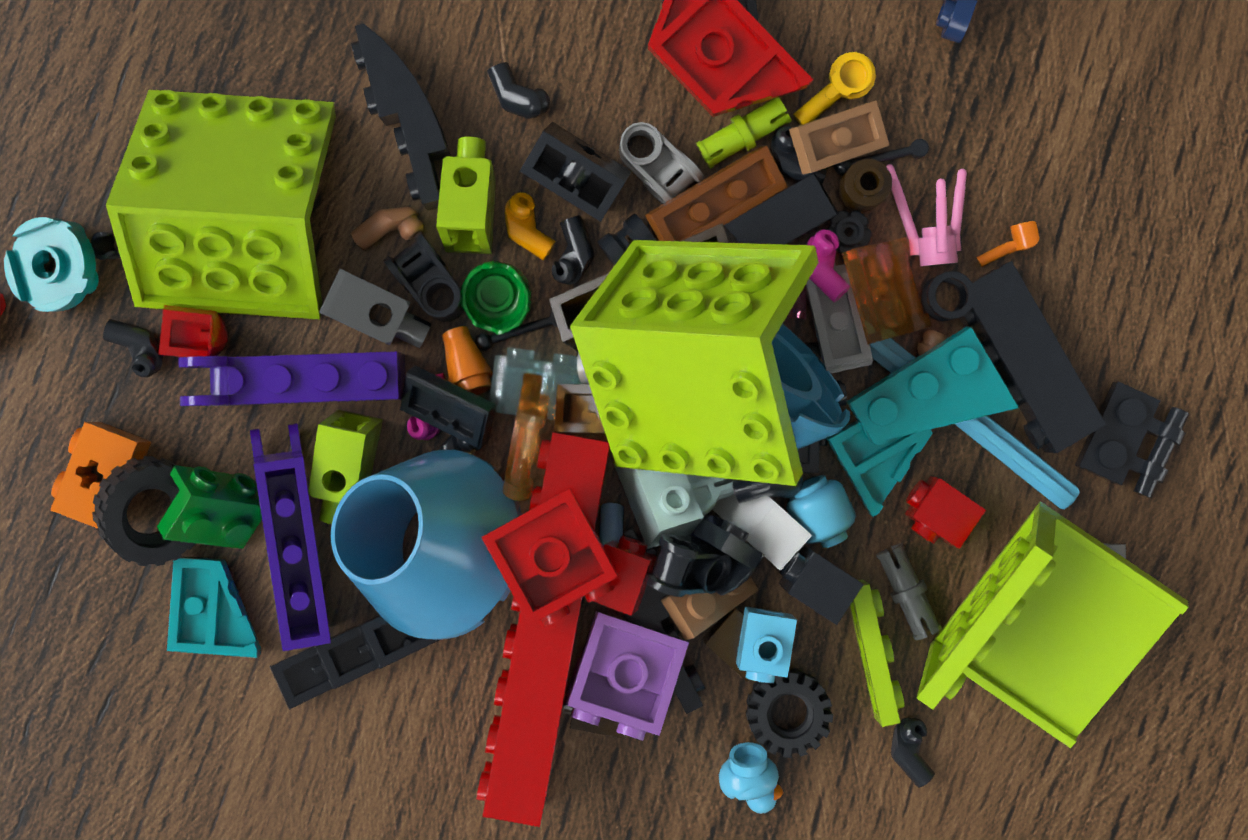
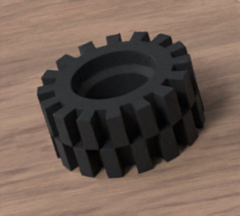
M794 668V671L789 670L788 678L775 676L774 683L758 681L752 686L753 692L751 695L748 694L746 700L748 705L746 717L751 731L761 746L764 745L768 752L776 755V752L782 753L783 757L792 758L794 753H798L800 757L807 755V749L813 747L816 750L821 746L820 739L823 736L825 738L828 737L830 733L828 728L829 722L833 723V713L830 708L832 704L824 688L812 675H807L802 670ZM795 695L800 697L806 704L807 714L805 720L794 729L780 728L772 721V706L781 696Z

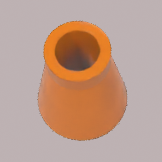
M456 327L444 332L441 336L445 346L448 381L476 395L490 390L493 387L490 378L494 374L472 339L468 327Z

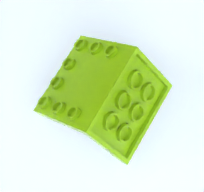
M148 90L106 203L135 307L163 309L164 305L212 310L217 313L320 320L321 313L319 311L323 302L310 216L336 118L334 102L309 99L267 98L264 96L221 95L218 93L205 94L175 92L171 90Z
M632 241L570 325L616 467L789 486L797 485L803 471L772 341L819 263L815 245Z
M1040 501L930 644L917 699L934 710L944 696L951 700L961 689L966 677H968L1060 742L1072 748L1076 743L1078 735L1179 614L1183 615L1189 608L1188 601Z

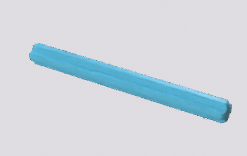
M864 320L873 360L888 372L892 373L916 358L870 320ZM990 416L955 423L958 428L1059 509L1065 510L1078 497L1080 491L1076 485Z

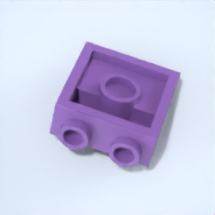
M595 612L582 656L577 659L563 704L573 707L572 718L596 726L599 725L600 719L603 717L619 722L616 730L618 733L642 741L646 732L660 736L689 642Z

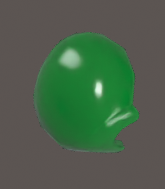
M487 261L480 264L469 272L461 286V306L472 321V324L475 327L494 332L496 335L505 334L521 326L531 310L532 290L528 279L519 269L511 264L500 261Z

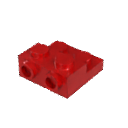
M571 488L481 537L529 625L541 620L546 627L568 615L570 610L567 605L585 596L589 603L614 589L610 581L618 577V572L595 530L592 529Z

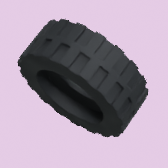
M144 456V459L137 460L133 458L127 460V463L120 467L116 466L111 470L112 473L107 479L102 480L99 485L100 490L97 495L95 494L93 500L95 505V512H92L93 521L98 526L96 530L106 544L122 559L128 562L134 561L139 566L147 567L148 564H155L156 566L165 565V562L172 559L175 561L182 557L181 554L186 550H191L196 543L164 540L159 531L154 533L138 532L131 527L127 518V509L131 500L144 490H162L169 495L173 502L179 492L177 485L170 475L175 464L164 458L158 460L153 456Z

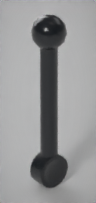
M916 139L908 147L847 160L835 164L834 169L837 174L843 175L855 162L862 159H875L885 162L910 155L913 158L920 159L928 153L929 145L923 139Z
M552 311L549 317L523 324L502 335L480 333L475 338V344L479 350L487 351L494 343L551 325L557 328L558 326Z

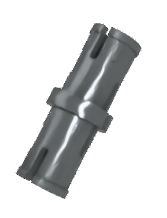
M904 543L891 546L898 562L896 566L887 549L877 553L876 557L880 561L894 590L890 595L895 604L900 603L913 633L914 640L928 637L920 621L921 618L924 619L932 635L939 632L942 626L938 622L925 595V591L928 590L927 585L923 579H918L905 550Z

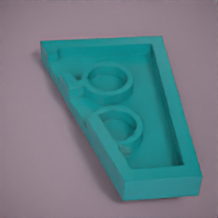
M967 326L846 401L867 437L873 443L1019 408L973 329Z

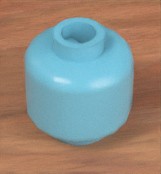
M818 475L803 481L802 489L788 500L786 508L788 514L812 535L806 543H821L822 548H829L848 538L846 530L855 522L856 513L843 485L836 480H827L825 475Z

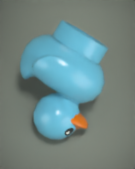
M745 742L731 749L729 759L721 766L719 772L720 788L728 798L746 800L751 810L762 814L771 811L775 807L777 799L783 794V789L777 784L779 779L777 766L767 757V752L761 745Z

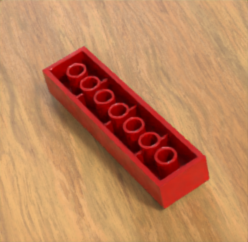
M552 432L551 440H542L537 468L546 470L543 486L536 485L533 488L529 510L571 488L592 529L595 530L610 450L608 441L559 432ZM513 596L511 610L520 613L518 624L511 623L510 629L507 630L502 658L511 659L509 670H502L495 693L494 705L501 706L502 712L501 716L494 715L486 742L485 753L494 754L492 762L486 761L478 786L476 800L485 801L482 817L540 827L583 597L567 605L570 610L568 615L545 627L541 620L529 625Z

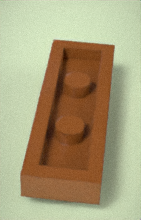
M760 146L645 214L658 241H682L718 224L723 223L725 225L788 186L768 146Z

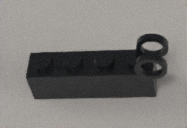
M1012 261L996 267L972 282L962 273L949 271L931 278L924 284L920 292V305L928 317L941 322L959 318L965 327H973L981 341L980 343L1028 422L1023 425L1028 439L1036 449L1043 448L1044 452L1058 453L1106 425ZM942 282L952 285L958 292V305L952 312L942 309L936 301V289Z

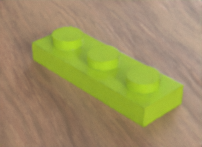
M863 579L858 580L864 585L851 603L850 610L874 718L882 727L901 723L898 709L904 708V698L898 680L891 681L887 663L894 662V654L889 636L887 634L881 636L877 618L884 616L880 593L878 589L871 590L870 584Z

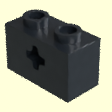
M554 122L550 123L543 130L520 170L526 176L600 222L632 172Z
M805 545L802 546L799 553L797 552L781 571L778 570V573L783 576L779 584L788 594L838 625L864 585Z

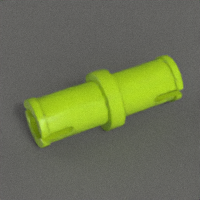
M773 98L743 117L737 114L730 118L731 124L704 140L696 142V146L702 152L701 155L708 167L712 169L716 164L744 148L750 151L757 147L756 141L792 121L789 114L785 113L787 110L780 98Z

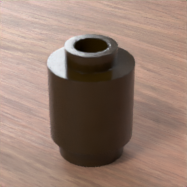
M875 159L859 160L841 177L838 187L839 196L844 205L853 211H870L888 197L892 188V177L888 168L880 161ZM861 177L868 179L872 183L874 190H865L860 183Z

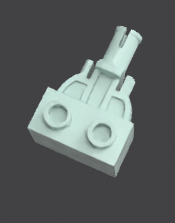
M614 463L645 544L648 545L647 549L659 546L662 534L676 536L691 535L704 516L713 509L718 500L730 497L734 493L732 482L735 481L734 479L616 467Z

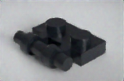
M1119 381L1112 382L1099 411L1106 425L1088 435L1074 466L1116 485L1123 484L1130 470L1140 475L1133 492L1151 499L1157 484H1163L1168 474L1165 466L1175 445L1180 446L1186 432L1182 429L1189 413L1182 409L1171 407L1165 422H1161L1153 418L1160 400ZM1146 433L1157 437L1147 461L1136 456Z

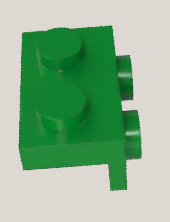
M175 465L170 475L177 485L179 492L157 526L163 539L243 549L262 520L256 481L243 473L229 474L211 471L201 466L191 468Z

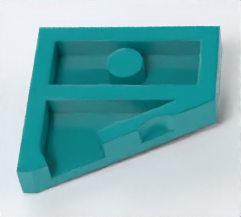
M856 420L837 434L826 439L870 516L874 517L880 513L884 507L882 503L897 481L901 482L910 468L911 460L916 453L921 452L933 432L930 429L873 443L867 437L858 420Z
M182 556L175 561L173 560L167 651L253 658L261 655L260 643L225 559Z

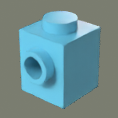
M745 606L736 664L739 670L746 671L747 679L774 683L775 676L788 678L797 619L792 614Z

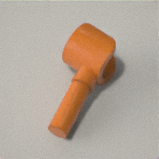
M1029 221L1010 226L1013 241L1003 243L976 257L980 266L983 267L1007 254L1028 250L1035 246L1040 239L1037 223Z

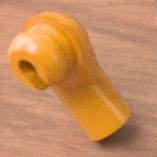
M525 192L515 193L507 201L504 210L507 234L512 241L544 261L556 241L536 229L535 202L533 198Z

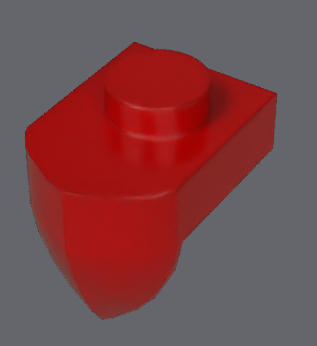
M164 305L159 355L176 357L218 356L228 342L229 335L221 315L212 310Z

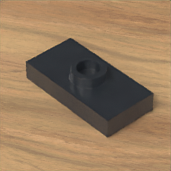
M415 365L406 373L400 410L481 449L489 441L496 404Z

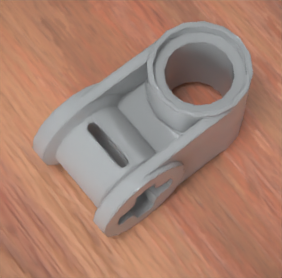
M644 122L634 123L623 132L619 145L621 160L661 204L686 191L694 182L699 183L705 178L700 169L651 124ZM634 136H645L651 141L653 152L648 157L637 158L629 152L627 147L628 141ZM677 173H680L681 175L669 187H667L666 184Z

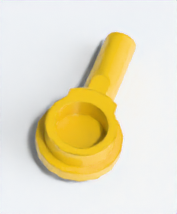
M849 52L839 56L831 66L829 72L830 83L793 114L797 122L803 125L814 121L841 97L851 100L859 99L866 95L874 86L876 71L872 61L864 54L858 52Z

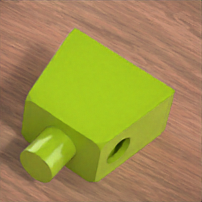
M459 138L457 157L448 156L443 158L436 227L446 252L492 254L496 183L492 161L485 158L486 141L481 138Z
M337 410L318 424L308 493L311 497L323 499L319 517L320 521L332 525L336 508L346 492L357 482L371 476L383 419Z

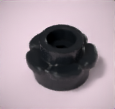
M846 210L838 211L839 214L829 220L830 227L826 230L832 231L838 237L839 247L836 250L839 254L845 256L855 255L860 248H866L871 241L872 232L867 226L869 223L868 219L864 214L856 210L848 213ZM846 228L853 230L852 236L848 237L845 235L844 231Z

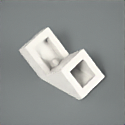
M733 493L730 497L718 500L713 507V510L721 518L749 533L746 540L758 551L765 554L764 557L780 571L812 536L784 509L767 496L740 504Z

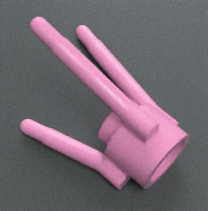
M888 164L886 167L892 177L891 190L909 239L910 256L919 255L920 266L958 263L957 251H961L960 231L966 189V170L960 169L957 173L951 225L947 226L946 182L940 178L936 182L937 227L922 228L923 238H919L895 168L892 164Z

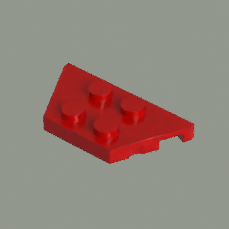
M738 0L663 1L660 15L648 43V50L712 117L806 89L812 83L813 79Z

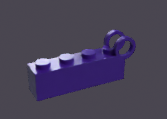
M397 351L178 358L179 368H210L211 395L180 396V406H238L402 400L406 378L405 354Z
M297 423L288 424L292 451L264 455L260 429L250 430L255 477L283 651L331 643Z

